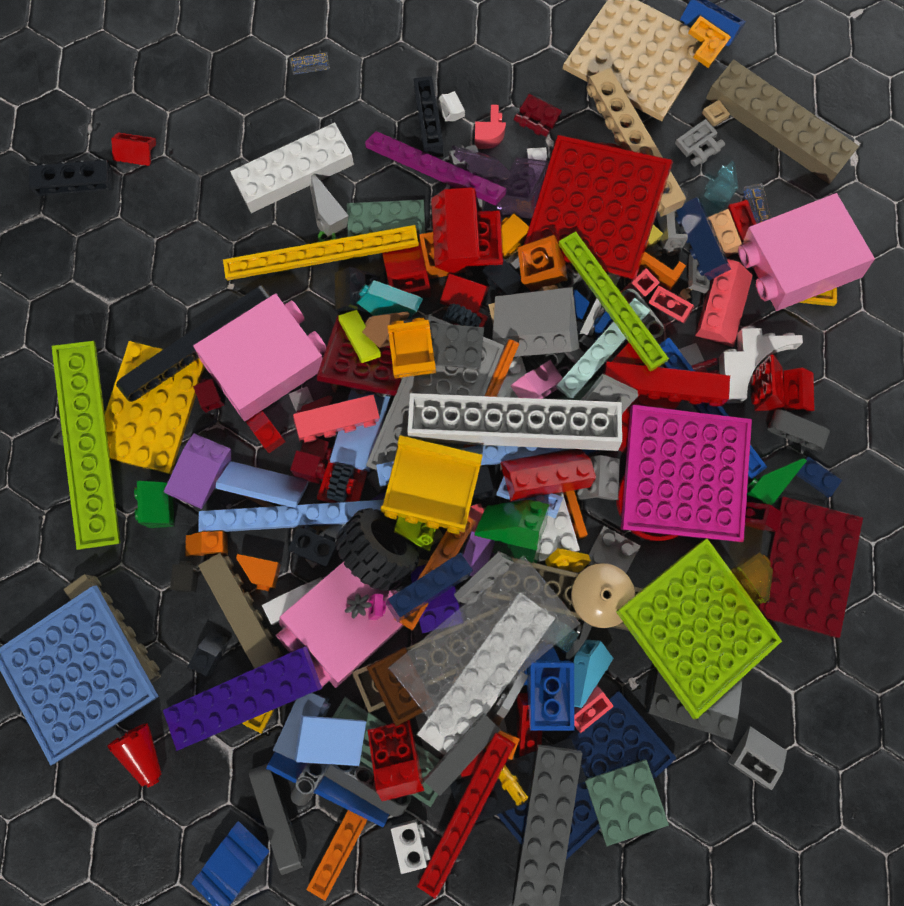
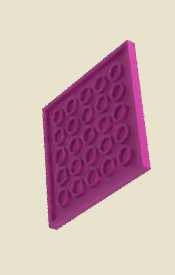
M632 405L630 408L621 530L744 542L752 419Z

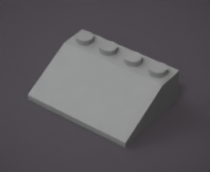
M573 287L495 296L493 341L505 346L509 339L518 342L519 347L514 357L572 352L579 349Z

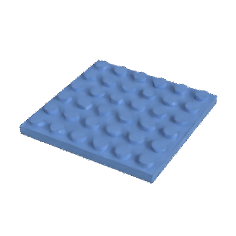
M97 586L90 587L0 647V671L50 765L56 764L159 697Z

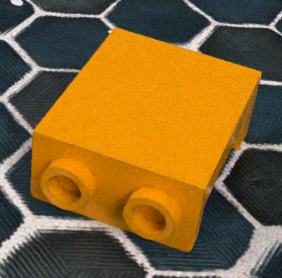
M415 318L412 322L394 321L391 325L387 326L395 379L436 373L429 320Z

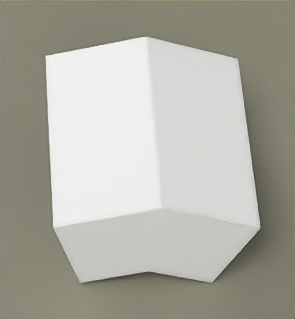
M455 91L449 94H442L437 99V106L445 121H456L465 117V110Z

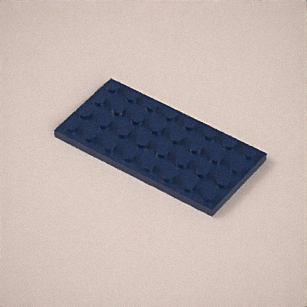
M619 691L609 698L614 707L582 733L575 728L574 731L563 739L571 738L575 750L582 751L581 765L586 779L645 759L648 762L652 777L655 779L676 759L675 755ZM585 782L577 785L566 860L600 829ZM528 803L497 815L521 845Z

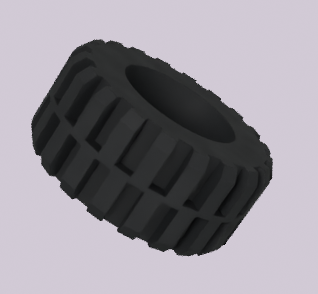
M361 509L339 530L336 537V548L339 550L338 555L340 559H343L345 567L349 568L352 571L351 574L355 577L357 576L362 583L370 585L373 589L379 588L380 591L394 590L417 568L419 563L417 545L393 532L397 522L396 519L385 517V513L378 509Z

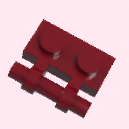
M528 94L520 108V113L524 114V116L516 114L514 121L518 122L519 126L523 128L527 127L533 130L539 136L548 137L550 130L546 129L545 126L553 129L561 116L562 110Z

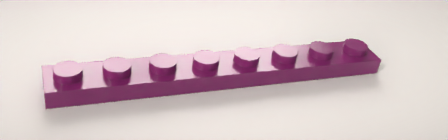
M376 131L365 141L366 148L452 187L475 188L477 198L495 206L506 195L505 187Z

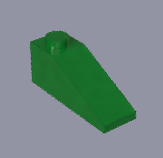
M804 458L757 480L754 478L747 485L749 489L747 497L754 503L772 505L807 460Z

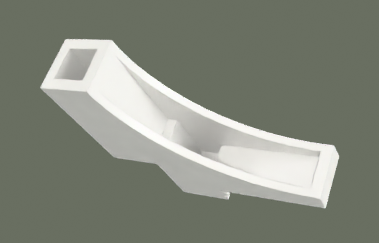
M754 326L743 327L737 334L738 351L736 349H728L719 357L720 374L731 375L729 400L726 403H742L747 399L748 384L757 365L774 353L797 349L803 343L802 335L786 333L783 336H775L774 333H767L762 336V328H755Z

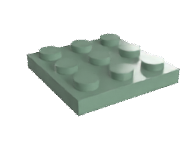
M646 759L588 778L585 781L606 846L669 826Z

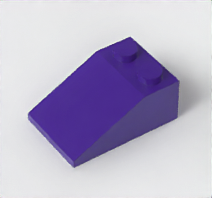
M426 564L417 566L411 573L412 583L417 581ZM455 585L428 603L419 619L422 633L465 622L467 618L463 604L454 596L459 590L458 585Z

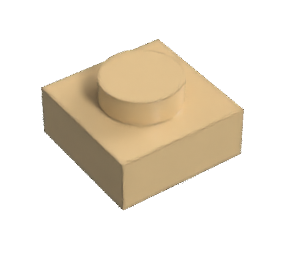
M720 100L704 108L702 112L712 127L726 120L730 115Z

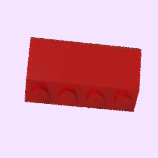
M473 187L444 189L431 198L435 267L450 274L458 272L480 258L476 193Z
M581 449L501 461L500 463L510 501L590 488L596 479L591 459Z

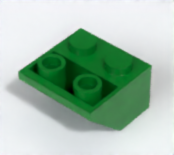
M137 481L134 496L138 502V508L135 509V518L138 520V523L148 528L174 526L173 497L164 493L167 483Z

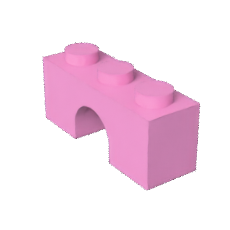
M549 360L536 370L525 374L510 386L518 398L544 399L557 390L556 386L563 377L551 360Z

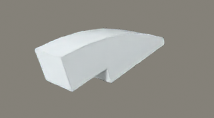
M322 577L263 604L262 607L272 625L279 623L280 616L323 580Z

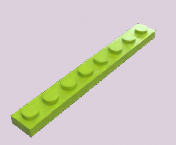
M575 231L560 240L559 247L651 372L667 362L668 356Z

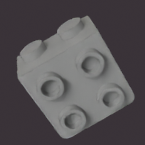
M602 455L589 457L596 479L590 488L574 490L577 500L590 498L618 500L620 459Z

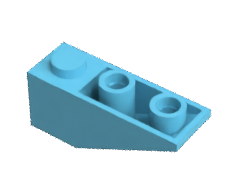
M585 640L575 655L574 707H583L614 659L601 641Z

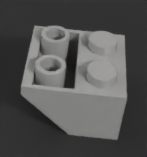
M749 726L727 763L764 788L772 790L783 772L787 751Z

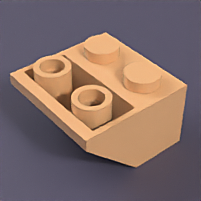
M729 209L708 217L725 256L729 257L738 253V248L742 243Z

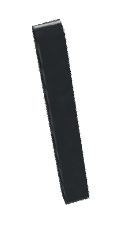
M265 286L255 288L121 377L117 381L116 386L129 402L139 399L197 360L199 357L193 345L272 295Z

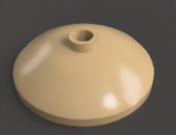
M605 563L594 564L581 571L576 577L571 590L572 604L578 616L587 624L598 628L614 627L622 623L623 621L616 611L635 596L634 586L628 575L620 568ZM604 591L609 592L610 596L608 599L603 597Z

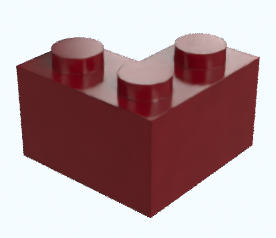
M321 439L309 443H304L303 441L301 451L296 450L290 469L294 476L320 484V480L323 479L326 471V461L330 460L333 451L330 443Z

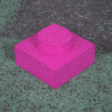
M374 594L368 599V602L372 604L368 608V620H378L383 617L386 611V602L383 601V594Z

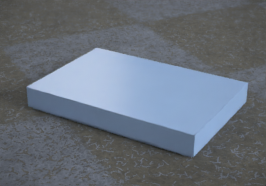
M301 715L294 760L303 763L359 766L366 721Z

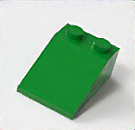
M528 499L488 505L477 526L475 536L537 551L547 524L549 504Z

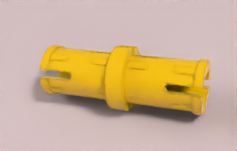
M505 765L499 776L502 788L509 792L516 805L519 806L522 804V801L525 802L529 797L518 784L517 777L513 776Z

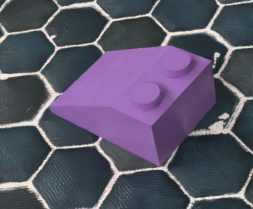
M194 433L184 447L164 493L202 509L215 489L217 480L231 461V449Z

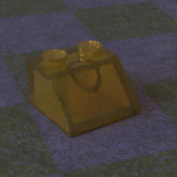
M760 552L747 557L730 569L755 605L769 600L773 569L770 567L771 562Z

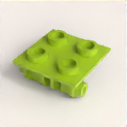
M398 517L393 532L430 551L436 529L427 527L426 523L418 522V524L406 522V518Z

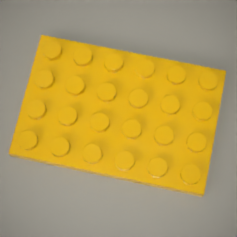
M129 341L105 412L110 459L171 475L196 398L193 386L201 381L205 366L198 358L139 399L129 402L116 386L117 381L164 350Z

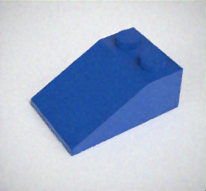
M527 661L530 730L574 731V663L571 661Z

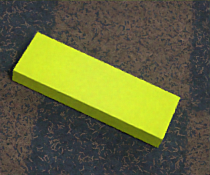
M357 310L338 316L339 322L361 363L381 357V352L377 345L363 333L366 326Z

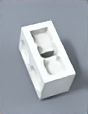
M417 819L393 825L391 832L401 874L426 868L427 860H430L428 847H423L422 838L425 837L423 825H418ZM411 829L414 831L415 837L411 840H406L403 837V831ZM410 852H417L420 855L419 861L411 862L408 859Z

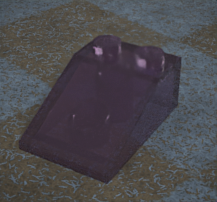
M516 157L501 184L502 187L506 188V195L497 204L501 215L512 216L515 214L518 217L532 219L550 161Z

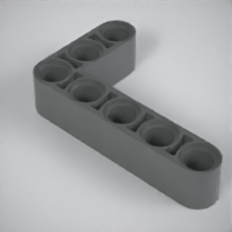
M308 763L291 792L293 803L299 806L306 805L324 776L393 817L402 816L411 801V795L381 801L376 792L373 770L362 763L359 766Z

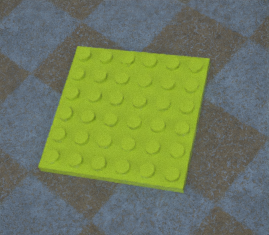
M707 538L692 548L616 611L693 719H698L782 642Z

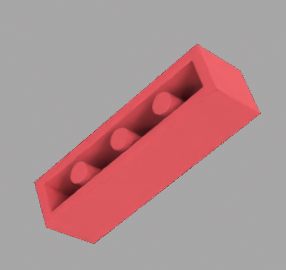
M373 394L293 414V419L299 441L304 440V443H309L317 440L316 437L324 435L325 438L337 435L336 432L344 430L345 433L357 430L356 427L364 425V428L375 426L380 416Z

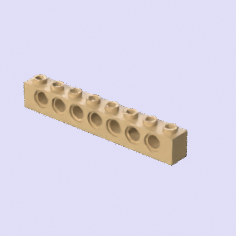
M611 67L590 76L587 86L588 95L595 100L596 108L599 113L603 114L607 128L612 130L616 144L625 150L663 158ZM671 171L664 189L666 194L662 195L658 208L661 217L681 208L686 200Z

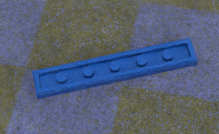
M275 752L266 769L296 783L308 763L296 762ZM324 776L315 791V794L381 827H384L389 816L388 813Z

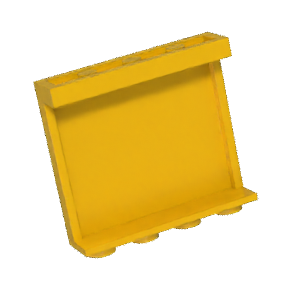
M400 435L383 506L381 505L380 508L381 512L385 513L384 516L387 518L397 519L398 516L406 518L405 521L408 523H426V526L432 529L443 527L453 534L465 532L483 455Z

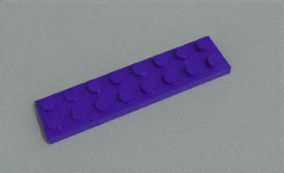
M306 646L163 710L176 751L318 691L322 689Z

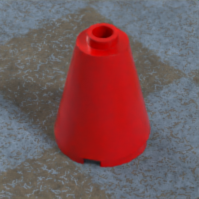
M148 723L129 730L120 739L118 737L107 745L110 752L141 786L147 785L149 788L160 781L159 777L162 774Z

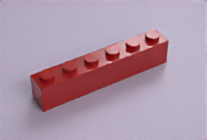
M606 362L603 369L604 375L638 390L637 397L643 395L654 400L661 397L668 398L672 402L687 400L691 404L705 402L711 406H722V404L724 405L729 400L731 375L660 367L650 372L647 366Z

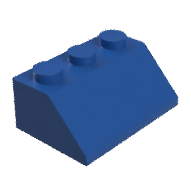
M690 0L680 19L684 22V25L691 28L696 20L702 16L731 36L725 45L728 47L733 43L746 23L743 19L708 0Z

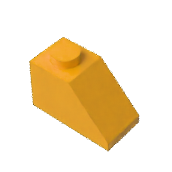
M515 214L510 218L506 217L501 222L502 255L505 260L524 243L529 230V226Z

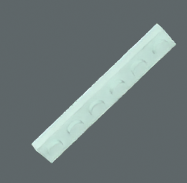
M636 298L629 304L641 321L650 312ZM614 321L557 384L556 388L572 400L626 340V337Z

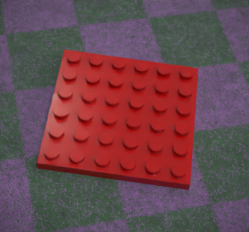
M558 135L524 245L555 235L559 244L560 240L576 231L606 273L636 280L673 161ZM560 248L564 261L571 263L565 255V253Z

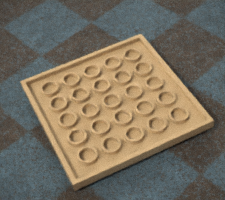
M607 0L565 61L562 69L589 82L590 76L611 67L633 107L663 121L697 67L699 61L694 59L693 56L703 43L688 34L690 30L688 26L638 0Z

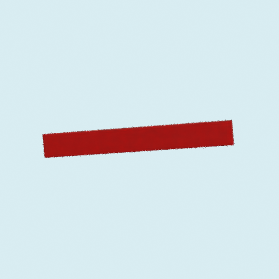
M497 732L494 734L417 886L434 899L438 897L516 743Z

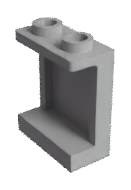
M676 210L662 217L657 211L658 229L663 233L659 241L660 247L664 250L662 254H667L668 256L677 255L685 245L688 234H676L675 218L678 216Z

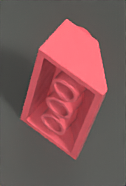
M727 259L731 270L710 280V290L705 297L695 336L734 347L753 275L740 262Z

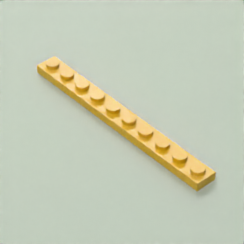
M412 225L223 259L225 278L228 281L417 247L419 243L416 226Z

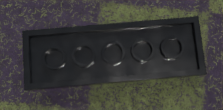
M571 738L550 745L552 747L575 750ZM537 751L510 760L505 764L511 774L517 777L518 784L528 797H530ZM582 765L580 766L578 784L587 781ZM474 774L452 782L450 785L457 807ZM499 778L476 823L519 807L509 792L502 788V782ZM529 798L525 802L522 801V804L519 806L529 803Z

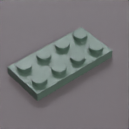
M424 200L347 203V214L349 216L347 223L348 237L412 225L416 226L418 239L419 234L425 233Z

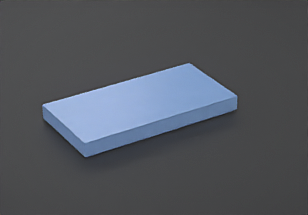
M351 388L348 401L374 394L380 419L372 427L364 428V425L356 427L357 430L352 432L338 431L330 463L337 464L339 462L353 466L355 469L370 472L371 468L367 467L366 464L383 426L390 402L389 396L378 397L375 393L371 392L358 394Z
M232 461L229 462L216 482L217 489L293 508L297 507L308 486V480Z

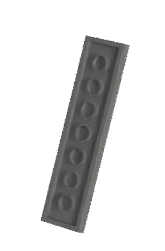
M537 745L513 906H559L582 751Z

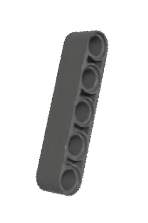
M266 763L249 770V777L281 875L304 867V863L276 774L266 769L268 765Z

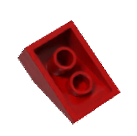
M477 211L480 258L468 266L503 265L500 211Z

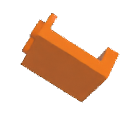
M644 251L637 275L647 268L660 282L656 288L661 286L670 291L678 281L686 265L679 261L674 270H672Z

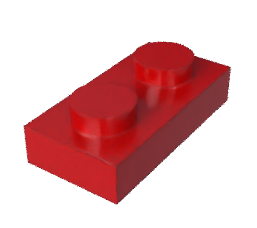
M748 200L728 206L741 242L744 241L748 228L756 225Z

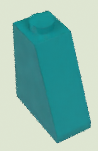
M373 280L368 286L365 284L358 293L360 298L357 304L373 316L407 311L410 313L407 318L408 320L417 312L423 299L417 295Z

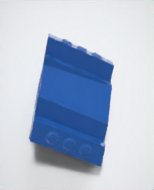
M238 821L212 854L200 873L195 877L192 885L212 906H230L265 861L264 859L270 851Z

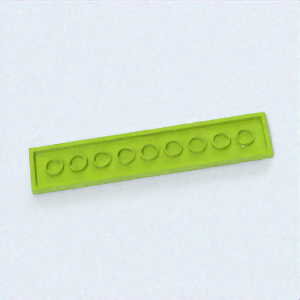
M94 341L51 346L76 549L121 544L96 344Z

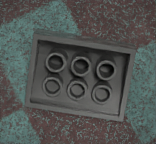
M656 668L644 712L712 735L733 740L738 721L743 677L698 719H693Z

